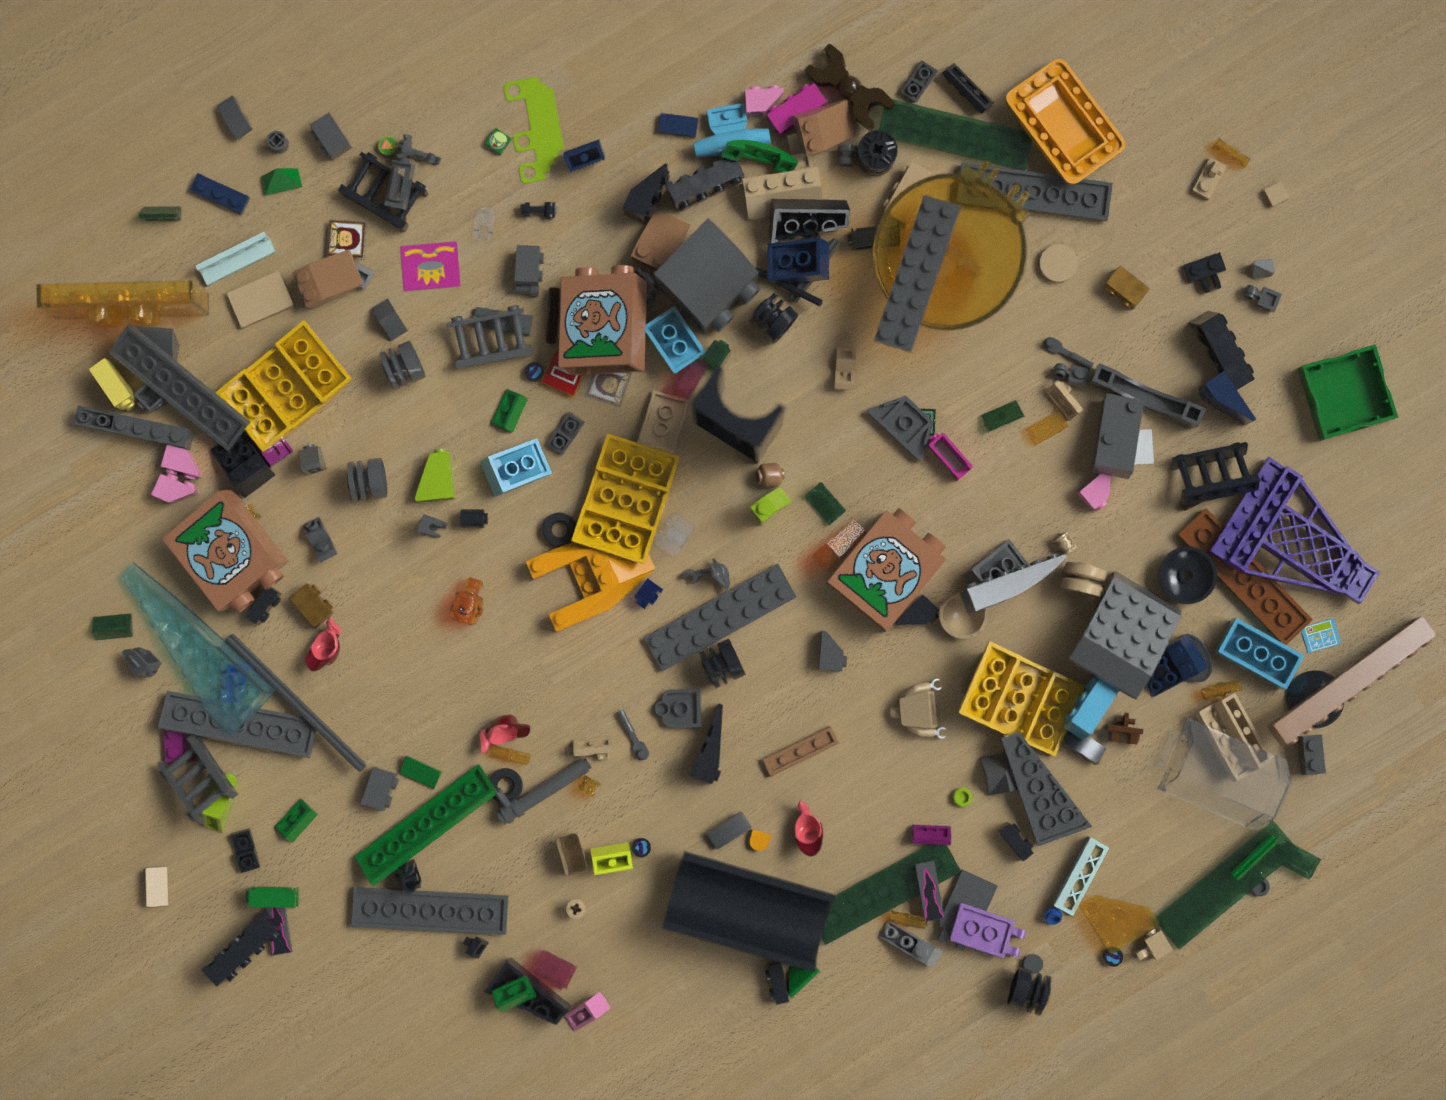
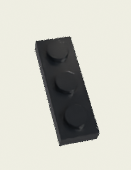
M955 63L946 68L942 73L946 80L959 91L961 96L965 97L973 105L974 109L981 114L994 104Z

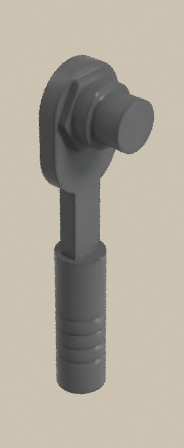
M1048 337L1044 340L1043 345L1046 350L1054 354L1060 352L1088 369L1092 368L1093 362L1063 348L1062 343L1057 339Z
M624 709L617 712L624 728L634 743L633 751L639 760H646L649 756V751L645 743L638 740Z

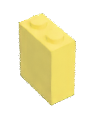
M104 358L89 368L114 407L122 411H129L136 406V402L139 400L133 395V390L113 362Z

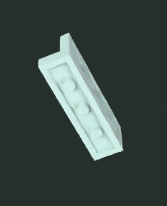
M262 232L196 265V268L202 274L207 286H210L277 252L269 236Z
M1091 837L1086 839L1052 903L1053 906L1072 916L1074 915L1109 847ZM1095 845L1103 849L1099 857L1092 858L1091 853ZM1091 862L1093 868L1091 873L1083 875L1082 870L1085 864ZM1082 879V890L1074 892L1073 886L1076 881ZM1073 896L1074 905L1069 910L1063 905L1068 897Z

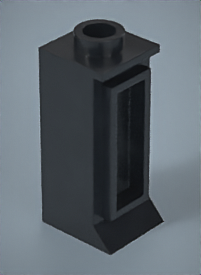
M897 221L891 227L889 224L856 228L855 231L851 228V234H847L848 245H852L853 251L896 246L899 243Z

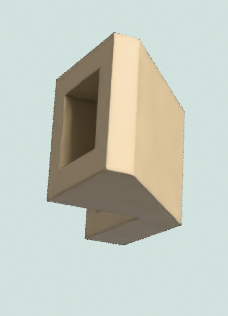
M837 347L835 389L854 390L856 348Z

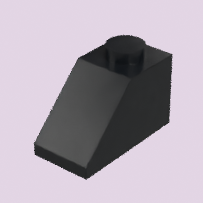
M922 594L895 623L897 625H926L928 622L932 624L939 617L937 614L939 609Z

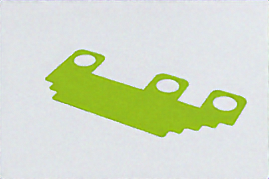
M538 77L506 82L504 84V92L508 101L525 99L531 130L518 132L513 135L515 149L518 152L535 149L537 162L520 165L521 181L523 183H531L545 180V174L550 172V165L555 164L554 158L559 157V151L564 150L553 88H547L544 82L540 83ZM511 85H517L520 88L518 96L512 97L508 94V88ZM525 135L529 138L530 142L527 147H520L517 140L520 136ZM527 167H532L535 170V176L531 179H527L523 175V171Z

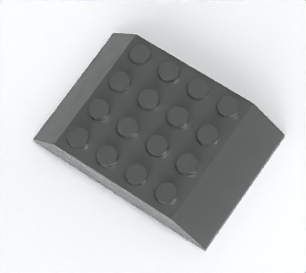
M1114 571L1068 660L1136 700L1151 678L1181 618V609Z

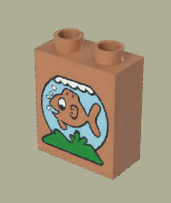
M615 265L611 267V274L598 275V270L595 268L581 267L575 269V276L561 277L559 368L571 375L644 372L647 281L634 273V267Z
M233 489L218 491L162 538L218 612L233 609L238 614L248 608L255 601L250 593L260 585L265 590H268L284 577L279 569L289 562Z
M900 508L893 515L887 510L826 583L884 632L890 629L946 561V558L941 555L946 546L930 533H927L921 539L911 530L916 522Z

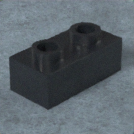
M273 587L268 590L264 589L245 617L258 625L261 622L265 623L270 616L268 612L272 607L275 608L279 604L282 593Z
M1007 822L997 830L1021 861L1024 862L1034 854L1031 850L1033 845L1027 838L1024 840L1019 835L1021 831L1015 823L1011 825Z
M782 963L768 964L769 969L765 970L767 982H772L773 988L769 989L771 1001L775 1000L776 1005L788 1003L789 997Z

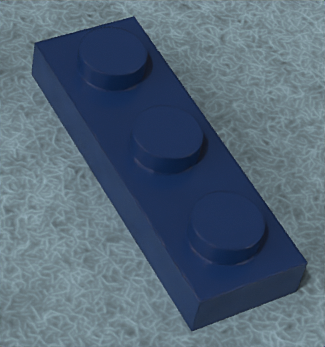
M197 173L190 188L191 192L242 215L250 200L249 196Z

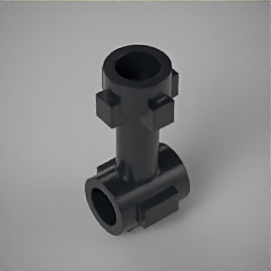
M525 202V204H521V215L530 217V214H544V218H555L557 206H555V202H544V206H530V202Z

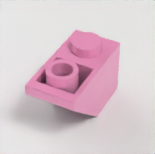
M772 85L768 86L767 89H760L759 86L745 89L746 116H765L783 97V88Z
M167 444L161 467L166 468L165 472L177 475V472L185 473L184 477L193 480L196 477L202 478L203 474L190 451Z
M167 473L166 476L160 474L151 495L174 504L197 495L199 490L195 489V484L186 480L184 483L177 481V476Z

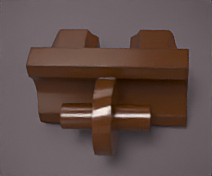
M1124 712L1123 718L1116 717L1115 722L1122 723V726L1106 724L1105 730H1108V741L1120 742V734L1124 732L1127 733V744L1138 745L1140 734L1143 735V729L1128 727V724L1135 725V719H1130L1129 713Z

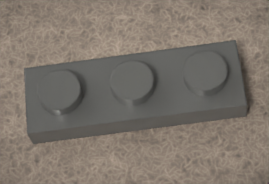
M476 307L475 316L500 312V310ZM519 314L522 334L530 335L533 316ZM511 315L500 317L502 331L514 333ZM492 319L481 321L482 328L494 330Z

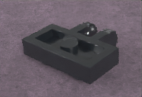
M1220 252L1183 265L1189 284L1200 280L1204 293L1210 292V286L1206 278L1211 276L1214 287L1216 289L1221 288L1217 274L1226 271V267Z

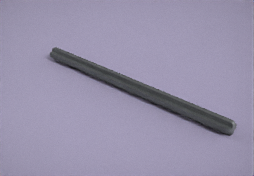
M231 634L226 639V642L358 772L366 767V763L234 634Z

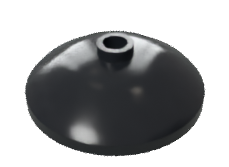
M1191 546L1180 547L1168 553L1161 562L1158 573L1159 583L1164 593L1170 599L1181 604H1194L1207 598L1213 591L1217 582V569L1214 561L1205 551ZM1186 571L1190 574L1188 579L1183 577V573Z
M1318 670L1307 671L1298 675L1291 682L1287 690L1286 703L1288 710L1292 709L1334 677L1329 673ZM1343 708L1335 713L1332 711L1327 715L1329 717L1327 720L1320 724L1317 722L1312 727L1322 728L1332 724L1341 715Z

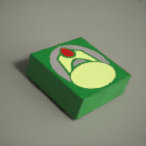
M495 128L485 142V145L501 155L512 139Z

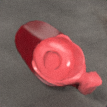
M329 618L326 622L328 629L317 635L306 655L305 664L310 671H317L325 665L333 664L339 655L340 644L338 637L341 629L334 623L332 618Z
M511 714L497 717L490 727L483 729L480 733V753H485L490 744L500 745L509 740L514 741L516 738L528 736L531 729L530 726L519 724L517 718Z
M799 801L798 811L801 814L794 825V836L801 852L812 857L821 850L823 827L821 822L810 814L808 805L803 801Z

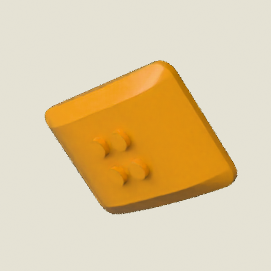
M1062 59L1052 61L1010 90L1006 95V103L1016 119L1067 184L1075 185L1125 149L1124 138L1070 66Z

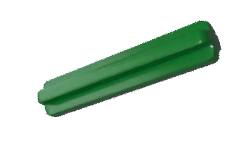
M1269 835L1231 871L1230 874L1233 878L1239 880L1278 843V840L1273 835Z

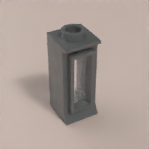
M399 157V161H392V170L384 205L407 210L415 164H411L410 159Z

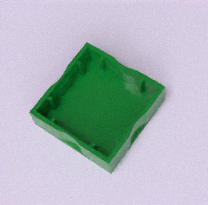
M1376 344L1350 351L1345 355L1323 359L1297 368L1319 441L1399 418L1391 392L1385 382L1384 369Z

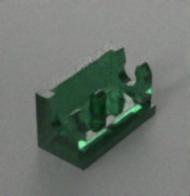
M822 482L805 496L829 526L846 512L844 507Z

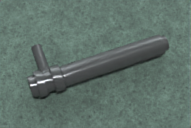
M586 758L580 759L521 797L514 798L511 801L508 800L501 788H497L495 794L503 805L496 812L503 825L512 823L514 818H520L530 808L588 773L592 767Z

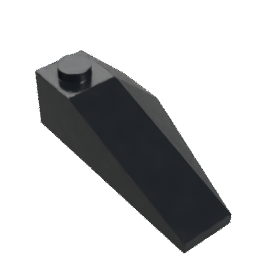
M719 704L690 775L710 784L713 783V780L717 782L721 773L718 768L720 763L722 704Z

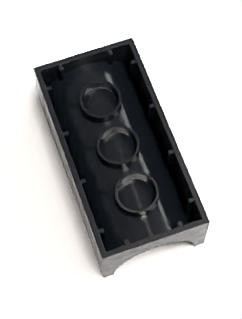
M716 365L691 404L693 422L758 464L783 426L785 407L778 403L771 412L757 418H745L736 415L726 407L721 399L725 389L724 368Z
M683 850L662 928L815 972L822 933L836 895Z

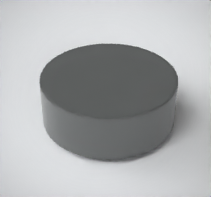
M1258 876L1250 881L1249 889L1256 896H1264L1269 892L1270 884L1267 879Z
M1029 954L1024 958L1023 966L1025 969L1031 970L1032 974H1037L1043 968V961L1038 955Z

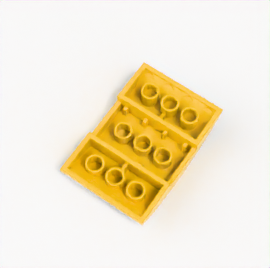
M303 320L277 341L275 346L247 369H243L215 393L250 421L245 430L262 452H264L317 414L350 383L352 378L307 322Z
M607 433L571 542L645 565L669 496L680 456Z
M988 641L957 713L1004 735L1019 731L1031 747L1056 756L1067 731L1063 727L1066 723L1064 718L1069 711L1076 707L1074 702L1079 695L1082 696L1085 685Z

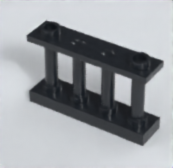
M361 152L359 155L365 160L351 184H348L347 187L341 184L338 192L406 232L409 225L405 222V217L420 193L426 197L429 193L425 189L426 186L419 181L412 182L411 188H413V191L409 196L407 210L401 209L399 214L393 215L389 212L390 206L384 205L385 201L379 206L373 203V197L387 174L391 175L392 169L378 162L377 157L370 152H367V154ZM374 165L381 171L367 194L361 196L357 193V187L370 166ZM399 173L397 174V181L393 195L394 199L396 198L403 184L404 176L400 175Z
M1236 442L1229 446L1186 455L1179 454L1172 457L1171 470H1180L1186 488L1182 490L1181 495L1183 506L1257 491L1260 484L1258 474H1249L1243 457L1247 454V442ZM1236 457L1242 477L1230 478L1225 459ZM1217 461L1223 481L1217 483L1211 481L1206 463ZM1198 465L1204 485L1194 487L1187 467Z

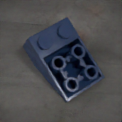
M1189 634L1176 639L1166 646L1151 678L1146 684L1153 697L1194 677L1208 667Z

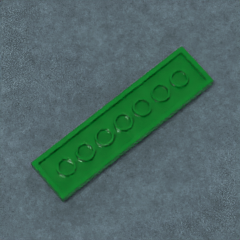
M479 764L355 856L372 886H375L496 795L495 787Z

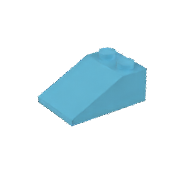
M675 306L646 324L647 336L674 375L706 354V351Z
M537 438L489 456L480 462L495 497L552 474Z

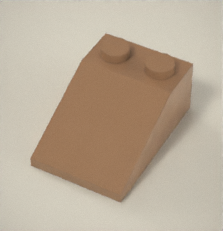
M847 99L792 115L801 152L806 156L827 150L855 136Z
M656 208L631 254V259L657 271L681 246L691 225Z
M349 249L310 263L292 272L306 307L318 308L364 285Z

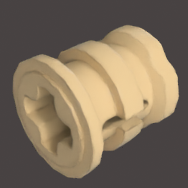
M1068 531L1063 532L1052 540L1053 543H1057L1058 550L1061 549L1062 555H1067L1077 548L1076 544L1073 545L1072 538L1067 536Z
M580 899L571 900L566 907L567 914L573 919L581 918L586 909L585 904ZM577 903L581 911L574 913V909L571 906H575Z

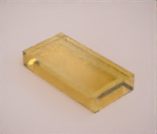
M1059 410L1026 428V431L1036 446L1067 429L1069 426Z

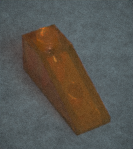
M854 519L819 549L812 558L826 571L863 538L867 532Z

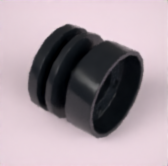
M873 130L866 133L861 138L857 149L856 160L860 169L871 176H881L888 173L896 161L898 153L897 143L889 133L883 130ZM874 149H881V153H874Z
M775 293L757 307L749 321L752 327L760 322L756 328L758 332L764 327L768 328L764 337L773 345L787 332L799 316V313L791 306L782 311L780 309L784 303L782 299L774 304L778 298V295Z
M730 639L718 643L719 653L717 654L709 647L711 657L707 658L704 650L699 652L703 669L716 689L720 687L717 680L722 677L726 685L728 684L727 674H730L734 680L746 675Z
M1018 967L1011 983L1007 1006L1021 1010L1026 1002L1027 1012L1031 1013L1035 1006L1034 1014L1040 1016L1050 997L1051 976L1045 975L1042 980V974L1038 973L1034 980H1031L1032 971Z

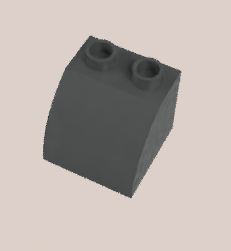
M709 218L654 273L657 288L705 333L712 327L718 333L722 331L734 318L729 309L738 300L744 305L748 304L761 289L755 283L758 280L759 272L739 248Z

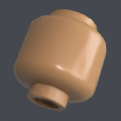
M778 463L761 464L755 472L756 482L765 489L779 487L782 480L785 479L784 469L780 468Z

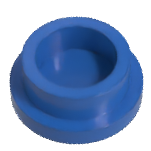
M1055 907L1048 908L1043 914L1044 920L1050 925L1060 923L1063 916L1062 910Z

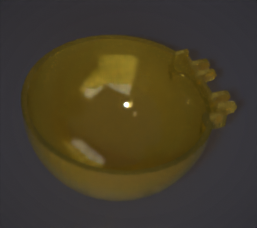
M985 161L977 172L966 165L960 174H937L915 182L903 190L890 203L880 219L873 243V265L878 284L888 300L923 196H929L961 206L921 326L937 330H959L981 324L1000 312L1009 303L1021 284L1028 256L1027 238L1023 223L1030 215L1022 206L1029 198L1030 193L1028 191L1024 192L1018 201L1015 202L1013 198L1020 190L1021 186L1019 184H1015L1007 195L991 183L999 174L1000 170L998 168H994L986 179L982 176L989 168V161Z

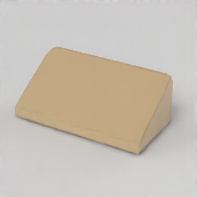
M168 867L145 868L146 907L169 905Z

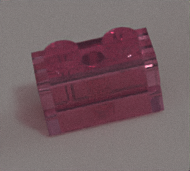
M697 359L685 367L674 384L673 391L690 400L703 375L709 369V365Z
M543 949L532 972L535 973L534 977L542 981L547 979L552 982L551 985L562 990V988L566 989L578 966Z

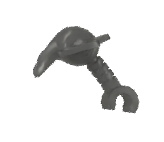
M404 134V139L395 145L398 161L399 157L407 159V156L412 155L435 165L440 164L441 157H436L433 153H425L413 149L411 135Z
M715 558L712 559L714 563L709 565L710 569L705 568L697 571L688 569L682 576L684 580L687 575H691L693 577L691 584H694L697 578L711 575L721 586H724L725 592L729 589L730 585L727 567L724 564L718 563Z

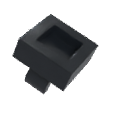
M477 936L474 939L466 937L463 944L469 948L465 953L470 957L479 959L489 942Z

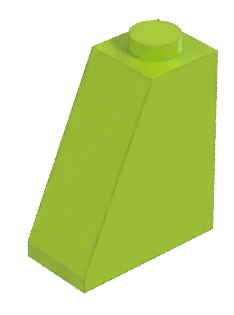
M436 449L434 453L429 454L415 496V502L417 503L456 499L451 453L449 451L446 452V449Z
M779 487L750 507V511L759 523L763 525L792 501L782 488Z
M226 772L225 775L237 791L238 779L233 774ZM216 782L213 785L210 795L217 790L218 784ZM222 795L202 812V817L205 820L204 827L223 833L234 799L227 795Z

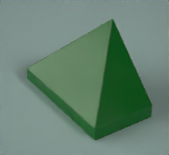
M276 168L261 176L265 195L303 187L298 168Z
M789 966V996L793 998L820 970L816 967L815 972Z

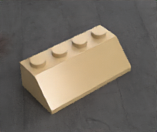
M818 167L743 179V190L749 221L770 217L771 199L823 200Z

